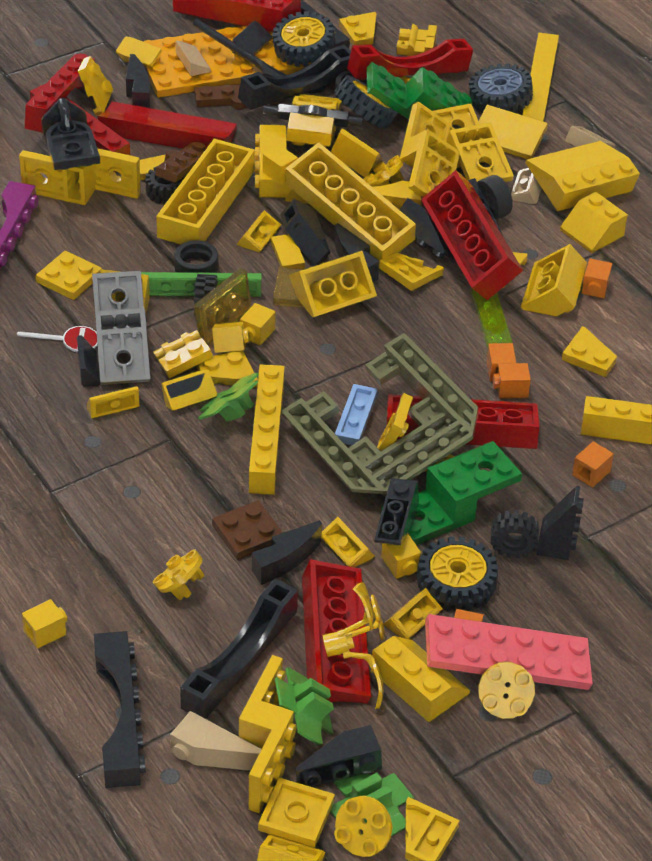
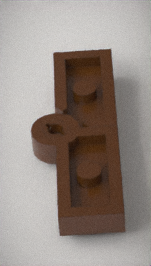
M227 84L223 86L194 87L197 107L231 105L234 109L241 110L246 108L238 99L240 85Z
M192 142L179 152L167 151L164 162L157 166L155 175L176 183L189 173L207 147L203 143Z

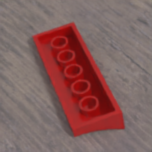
M113 101L104 113L98 115L100 122L122 138L182 149L192 142H200L205 147H208L213 139L231 143L237 131V123Z
M388 394L386 426L392 414L397 412L402 395ZM412 396L410 408L422 401L419 396ZM471 399L478 406V415L473 439L465 445L482 446L494 441L498 447L537 449L539 416L536 403ZM408 412L405 423L409 425L404 436L420 427L409 416Z
M310 559L302 575L308 680L312 678L330 689L331 696L327 699L330 702H359L368 704L371 698L368 662L361 658L350 657L344 659L343 654L328 657L323 640V635L344 630L363 620L364 605L358 594L353 590L358 583H362L361 569ZM366 624L363 625V626H361V627H359V628H357V629H355V630H358V629H361V628H363V627H366ZM366 632L352 637L355 648L349 649L350 652L368 654Z

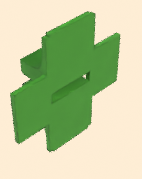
M254 373L242 377L230 389L217 393L216 397L212 398L200 409V412H205L198 419H205L217 413L226 422L241 418L245 414L244 410L251 409L254 406L249 396V391L258 383L257 380H253L259 374Z
M290 667L286 668L288 683L278 677L275 678L279 705L294 711L297 731L301 736L319 746L323 745L321 730L330 735L333 734L329 713L334 710L333 703L327 700L331 696L330 689L312 678L308 680L307 677Z
M366 773L333 782L345 797V799L333 804L330 812L335 819L345 801L353 797L368 796L382 803L390 814L393 826L391 836L405 829L406 819L398 807L405 804L408 797L412 799L414 797L395 773L383 779L378 773L373 775Z

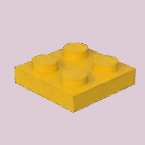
M65 250L36 274V282L75 300L93 284L92 274L101 273L102 268Z
M278 778L258 823V831L315 848L334 804L335 794Z

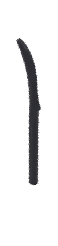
M197 18L194 20V27L255 65L264 75L272 77L286 76V74L265 63ZM326 86L308 91L307 93L323 92Z

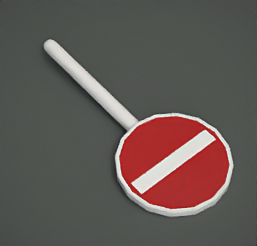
M86 326L72 327L63 336L17 332V336L63 341L66 348L74 352H78V335H82L94 349L97 347V332Z

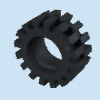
M156 166L154 171L150 169L148 174H146V195L150 197L151 201L156 199V203L160 204L163 201V204H166L186 176L174 183L156 176Z
M197 274L194 291V317H215L218 290L217 275Z
M510 510L505 511V516L502 513L498 514V517L493 519L491 525L490 543L493 545L494 551L498 550L500 555L506 553L508 558H511V555H515V558H520V554L527 557L529 552L533 554L535 548H538L539 523L535 521V517L532 515L528 517L527 512H523L521 515L519 510H514V514H511ZM510 533H518V534H521V535L514 536V535H509V534H510Z

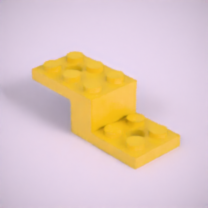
M417 102L412 106L400 160L413 168L408 188L423 198L456 170L460 151L446 142L451 124L420 102Z
M471 104L433 111L451 124L446 142L460 151L457 168H462L467 180L475 178L478 182L491 175H498L505 182L513 180V172L491 122L480 124ZM452 125H458L462 128L454 129ZM485 162L489 164L490 167H483L480 165V163Z
M98 149L100 164L73 167L67 170H54L51 156L22 150L19 155L21 183L34 185L36 195L81 205L87 204L95 189L138 199L141 194L140 159L135 156ZM114 171L119 172L121 174V177L117 176Z
M274 655L271 656L239 717V737L262 749L249 773V810L259 814L264 804L269 801L274 790L273 785L275 781L283 777L286 759L293 757L296 748V742H293L297 725L293 724L294 711L276 706L279 705L275 678L278 677L284 681L286 671H283V658Z

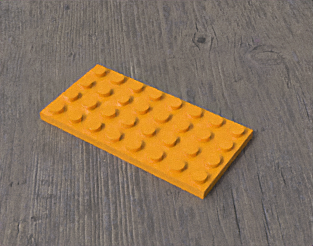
M247 26L227 27L216 31L233 41ZM204 32L143 41L163 50L152 67L144 66L157 98L194 92V87L238 85L241 82V77L256 72L262 73L255 65L240 55L232 53L229 48ZM273 39L255 54L256 57L286 75L305 68L303 64H300V67H296L294 63L288 65L287 61L285 63L282 62L275 53ZM176 41L196 46L210 67L211 72L190 76L176 54Z

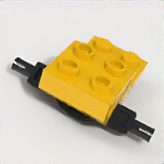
M306 94L295 96L292 105L278 104V107L264 105L263 114L277 115L278 119L289 120L286 141H291L292 144L299 146L305 145V143L314 144L313 146H315L319 142L326 148L331 145L334 139L336 126L348 127V124L362 126L363 117L349 116V112L340 111L342 101L338 98Z

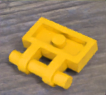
M197 330L189 334L186 332L180 335L181 338L171 343L166 342L161 345V348L153 351L155 358L159 360L162 369L169 379L213 357L210 348L200 337Z

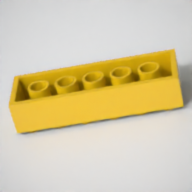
M213 139L157 214V238L177 244L196 240L206 241L255 172V150Z
M319 142L286 168V184L334 226L339 223L369 244L370 255L380 261L389 255L401 252L415 240L416 224Z

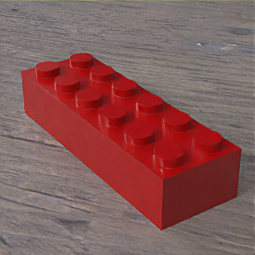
M173 0V11L242 26H248L255 20L265 30L273 32L278 22L281 23V19L284 17L288 19V15L293 14V16H296L297 12H301V0Z
M455 170L421 199L471 288L483 298L489 300L523 271L472 184L458 171Z

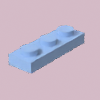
M353 384L335 432L336 436L344 444L353 445L362 439L377 398L378 389Z

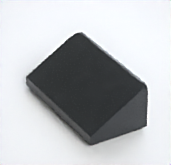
M254 20L233 39V42L255 55L273 39V36Z
M78 335L77 348L81 385L83 387L100 385V373L97 352L82 335Z

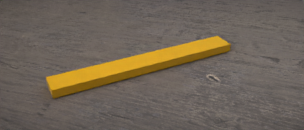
M538 33L530 74L532 77L533 96L528 106L525 105L523 116L544 122L559 35Z

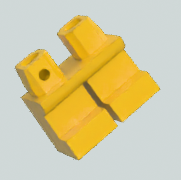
M412 24L411 30L400 28L396 55L414 56L434 48L437 26L429 25L428 30L418 29L415 24Z

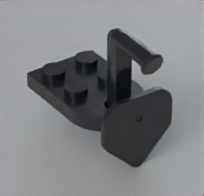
M60 98L41 119L42 131L47 139V146L54 170H67L73 167L100 164V155L91 128L87 125L86 112L67 99Z

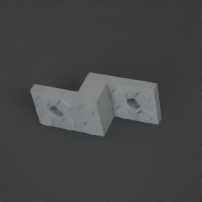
M141 271L92 274L100 384L150 382ZM120 291L124 293L125 299L122 302H115L111 297L112 294ZM120 353H127L131 357L130 361L126 364L119 363L116 358Z

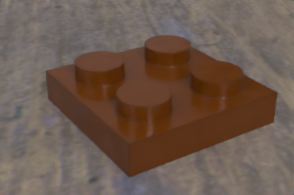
M259 500L212 518V526L237 560L251 555L252 552L271 546L272 537L283 533Z

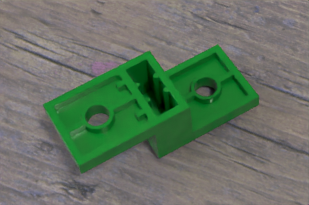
M373 62L367 67L368 94L370 93L382 103L407 119L410 118L413 104L420 102L431 111L466 104L472 105V100L468 94L461 93L451 83L444 82L433 71H428L423 67L406 84L401 78L394 77L384 67L378 66Z
M494 441L428 467L426 490L418 492L419 503L415 517H420L423 520L414 519L408 531L409 536L417 546L475 521L477 500L520 482L522 473ZM481 468H488V469H490L491 471L488 472V471H486V470H480V469H481Z

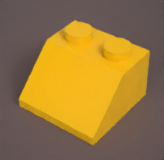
M594 192L578 201L560 226V231L592 254L624 236L628 214L597 192Z

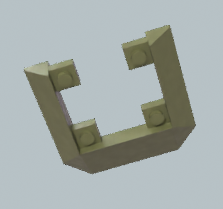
M405 333L384 345L385 352L365 364L366 371L380 385L399 375L422 399V401L409 408L408 411L409 416L420 427L383 451H380L367 436L347 448L325 424L326 420L340 412L338 405L325 391L307 402L300 398L281 410L282 415L352 492L387 494L391 478L411 480L473 439L478 406Z

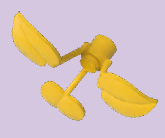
M362 582L358 583L353 590L358 594L365 607L363 620L344 630L323 635V640L328 657L343 654L344 659L350 657L361 658L368 662L378 685V699L375 709H379L383 700L384 690L382 677L374 657L371 654L355 653L349 650L355 648L352 637L376 628L379 629L381 641L385 640L384 624L378 602L374 594L371 595L370 601L367 588ZM369 623V626H366V627H363V628H361V629L355 630V629H357V628H359V627H361V626H363V625Z

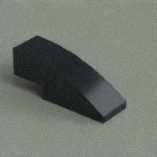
M130 54L126 74V96L132 97L133 105L150 108V83L147 71L137 56Z
M337 223L334 231V245L339 258L363 251L372 282L376 281L379 278L380 261L370 255V245Z
M319 520L273 536L271 546L252 552V572L260 585L290 572L314 552L322 539L321 521Z

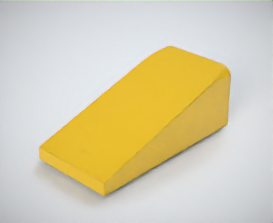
M126 36L117 48L116 53L123 62L128 63L130 54H135L143 66L152 67L163 50Z

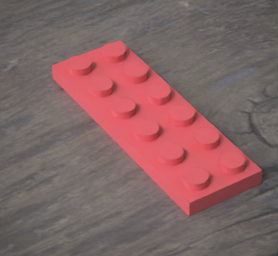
M428 614L425 620L427 667L483 674L494 664L513 662L527 670L531 674L533 682L589 690L593 684L588 638Z

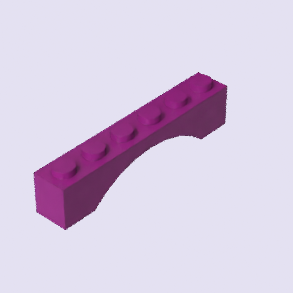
M9 181L1 194L3 213L6 219L3 227L0 229V269L6 265L7 256L10 251L14 250L17 238L22 236L23 227L26 223H29L33 209H36L38 206L39 197L36 195L34 185Z

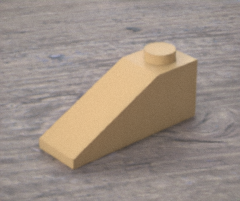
M191 711L170 734L171 752L180 760H186L199 766L251 771L262 750Z

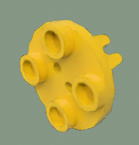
M396 155L387 164L380 162L373 167L374 173L367 175L363 180L371 187L390 184L389 180L392 184L403 181L404 177L400 171L403 161L400 160L399 155Z
M195 549L182 557L179 555L173 556L166 563L168 568L153 580V584L161 593L171 592L179 600H182L183 597L189 598L191 592L185 583L189 579L192 582H195L197 578L199 580L203 579L204 573L200 569L203 558Z
M499 662L490 666L482 674L478 684V696L483 707L490 714L502 719L515 718L524 715L531 706L535 696V684L531 674L521 665L513 662ZM506 682L510 683L508 687L505 686ZM505 693L508 694V697H507V698H504V697H503V695H504Z
M368 796L350 798L342 804L336 815L334 836L338 843L342 844L345 849L354 855L361 857L376 855L387 846L391 839L393 826L390 814L385 806L375 798Z

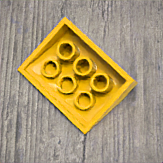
M602 141L527 159L525 162L557 211L575 207L579 200L594 192H597L604 198L631 192L640 175L629 157Z

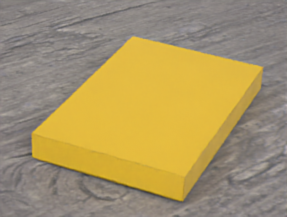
M490 105L486 106L479 119L480 124L491 122L503 152L525 159L533 158L548 128V123Z

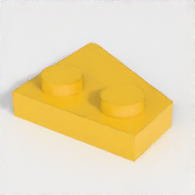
M376 12L339 19V27L350 39L352 46L373 44Z
M89 56L83 59L78 73L84 83L87 96H93L97 107L93 111L98 116L104 113L113 88L111 82L101 72L99 65Z
M397 252L381 259L379 262V268L411 291L442 276L444 267L437 265L435 269L423 266V260L410 258Z
M583 326L562 353L563 361L603 377L608 375L616 364L617 356Z
M243 350L215 355L196 365L197 371L208 369L214 384L222 383L233 386L242 377L254 374Z
M403 393L397 412L392 414L379 439L377 448L380 451L397 442L398 436L401 438L404 436L409 425L405 421L412 402V396Z
M408 797L406 800L405 859L409 861H439L458 830L460 820Z

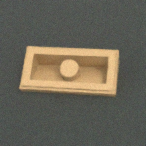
M176 41V54L190 76L211 72L210 67L196 46Z
M571 126L565 139L566 142L575 147L597 141H602L612 148L616 146L615 143L581 126Z
M529 168L519 170L511 196L513 201L537 204L542 187Z

